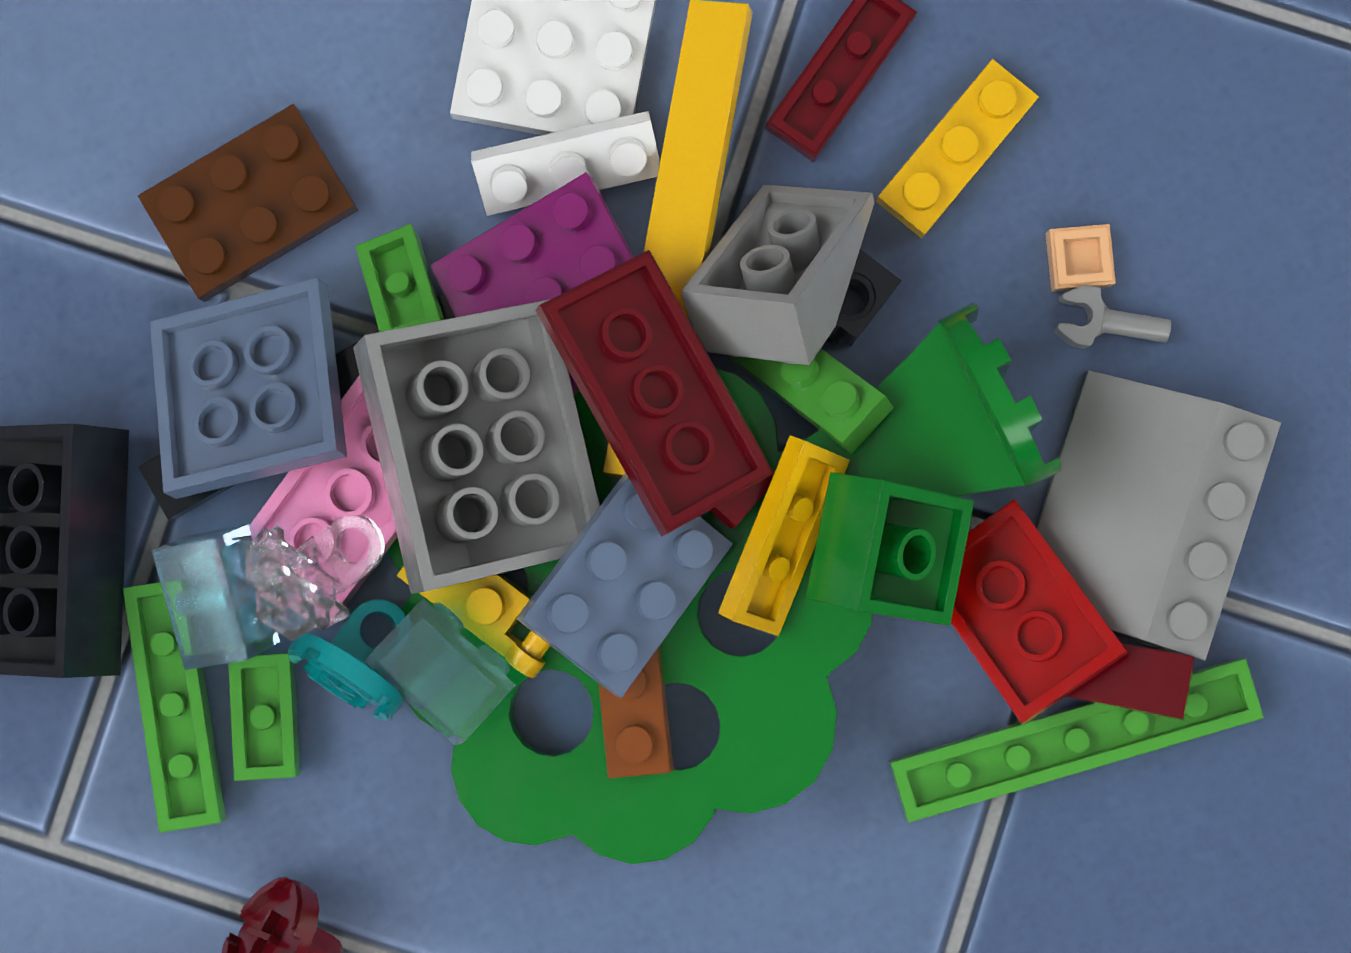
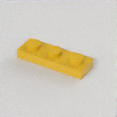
M992 59L877 197L876 202L922 239L1039 96Z
M789 436L718 614L731 621L779 636L817 543L830 472L845 474L850 462L849 459L805 440Z

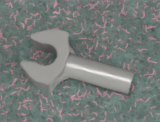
M1084 285L1067 291L1058 297L1059 303L1068 306H1079L1087 314V322L1084 326L1060 323L1053 328V332L1071 347L1086 349L1093 344L1094 338L1102 333L1166 343L1169 339L1171 320L1111 310L1102 300L1100 287Z

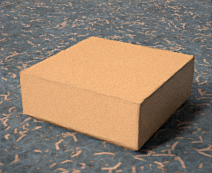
M1110 224L1049 229L1045 233L1051 292L1070 291L1084 285L1105 288L1116 284Z

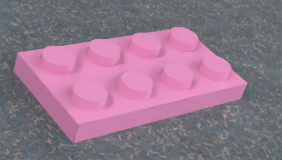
M360 375L341 400L347 457L289 471L230 551L231 555L322 628L333 625L397 538Z

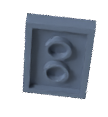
M625 472L516 619L614 696L622 698L733 543L700 516L661 537Z

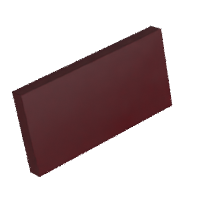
M650 250L540 304L535 310L661 537L774 474Z

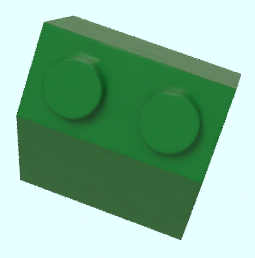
M830 472L806 599L860 612L950 626L974 500L885 480Z

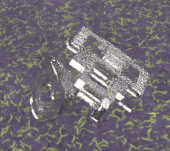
M348 515L336 520L315 537L311 536L296 549L284 540V530L276 525L270 531L265 527L245 547L246 581L255 586L257 619L293 641L316 627L323 631L348 617L349 609L336 601V595L344 592L372 572L381 562L385 548L380 528L367 517ZM348 528L362 530L370 542L368 557L361 563H354L348 560L340 548L342 534Z

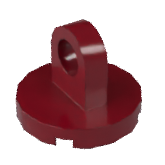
M279 877L261 887L245 903L238 917L245 922L238 936L230 932L229 936L226 937L222 953H343V948L337 938L317 927L320 910L317 894L300 881L295 879L293 881L288 877Z

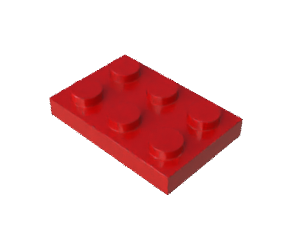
M1015 499L968 532L951 624L1021 724L1025 725L1128 654V652Z

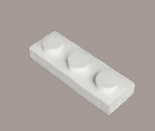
M649 111L471 152V163L487 216L528 207L585 172L594 179L598 189L602 190L657 177L660 165Z

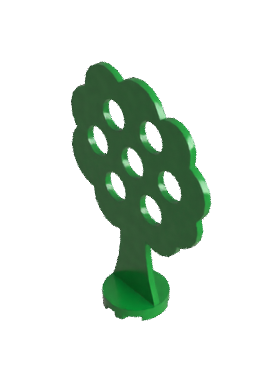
M973 302L938 320L937 326L914 351L875 387L888 398L894 408L852 454L820 430L803 439L849 459L850 462L845 472L846 475L885 480L956 497L1019 486L1028 488L1062 470L1059 457L1046 464L1043 463L1030 433L1043 419L1031 395L1015 403L1003 380L1012 360L999 338L983 345L971 326V323L977 320L979 307ZM716 368L775 473L783 451L779 452L777 423L765 400L759 392L738 375ZM578 391L573 395L599 505H601L621 478L608 476L603 472L608 440L582 393ZM767 491L741 522L731 529L709 510L702 519L733 544L662 641L661 653L665 685L670 683L692 685L704 692L715 705L720 721L719 739L711 755L701 763L685 768L674 767L671 773L608 778L599 685L594 679L551 646L542 657L546 663L540 672L544 670L564 671L581 682L590 695L594 709L592 727L585 740L572 751L561 754L545 753L529 745L517 730L513 711L515 697L522 684L530 677L512 667L502 655L420 593L411 594L401 609L409 623V637L404 649L393 663L397 687L416 716L444 736L454 739L451 773L458 799L478 826L503 841L528 845H539L573 835L599 856L629 864L665 860L694 843L715 815L716 809L752 814L778 807L790 802L816 781L834 748L838 710L828 675L857 652L872 625L873 614L806 599L815 553L814 548L784 625L774 642L761 652L746 656L729 654L718 648L704 633L699 616L701 598L711 582L721 574L736 569ZM397 537L388 549V553L394 566L400 571L404 563ZM560 559L524 568L528 580L527 592L533 596ZM518 621L510 633L523 642L531 630Z

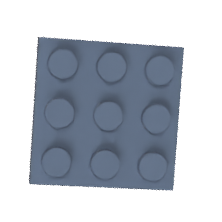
M318 277L150 321L163 493L178 499L347 457L328 286Z

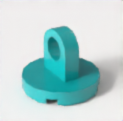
M373 599L362 603L348 616L331 642L308 632H300L287 650L289 660L292 663L298 664L300 660L305 658L308 662L303 667V670L308 673L307 676L354 708L358 706L361 709H364L368 702L378 706L373 714L376 719L383 721L392 720L404 702V697L398 690L384 679L404 649L409 637V623L405 613L392 602ZM371 614L381 615L390 622L393 629V637L386 647L373 648L363 641L360 634V625L366 616Z

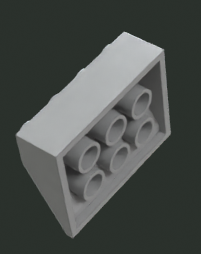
M548 300L367 334L353 347L411 594L561 559L600 507L568 369L535 311L540 304Z
M1090 370L1086 371L1058 456L1062 470L1051 477L1035 527L1114 634L1167 652L1194 656L1195 659L1206 661L1281 422L1221 402Z

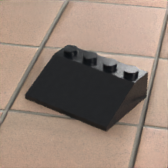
M81 424L0 426L1 675L53 678L120 675L129 430Z

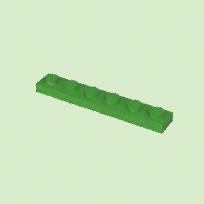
M1238 657L1193 671L1184 720L1085 702L1037 716L1025 725L1017 722L891 759L888 762L905 819L910 823L1260 720L1264 716L1246 658Z

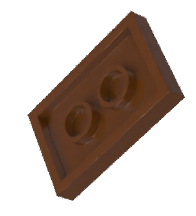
M294 104L138 195L197 298L203 302L359 211Z

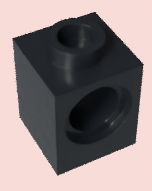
M861 249L859 250L848 287L859 291L864 300V308L862 312L856 315H845L840 312L836 326L826 340L833 345H837L843 340L849 346H852L902 281Z

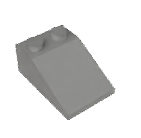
M763 184L681 291L690 323L706 352L726 354L734 357L742 356L780 361L788 364L810 365L836 326L874 206L873 193Z

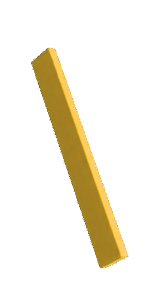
M690 0L645 241L644 252L650 250L689 322L690 319L681 291L710 254L753 14L749 4L703 0ZM608 442L603 472L608 476L621 478L625 471Z

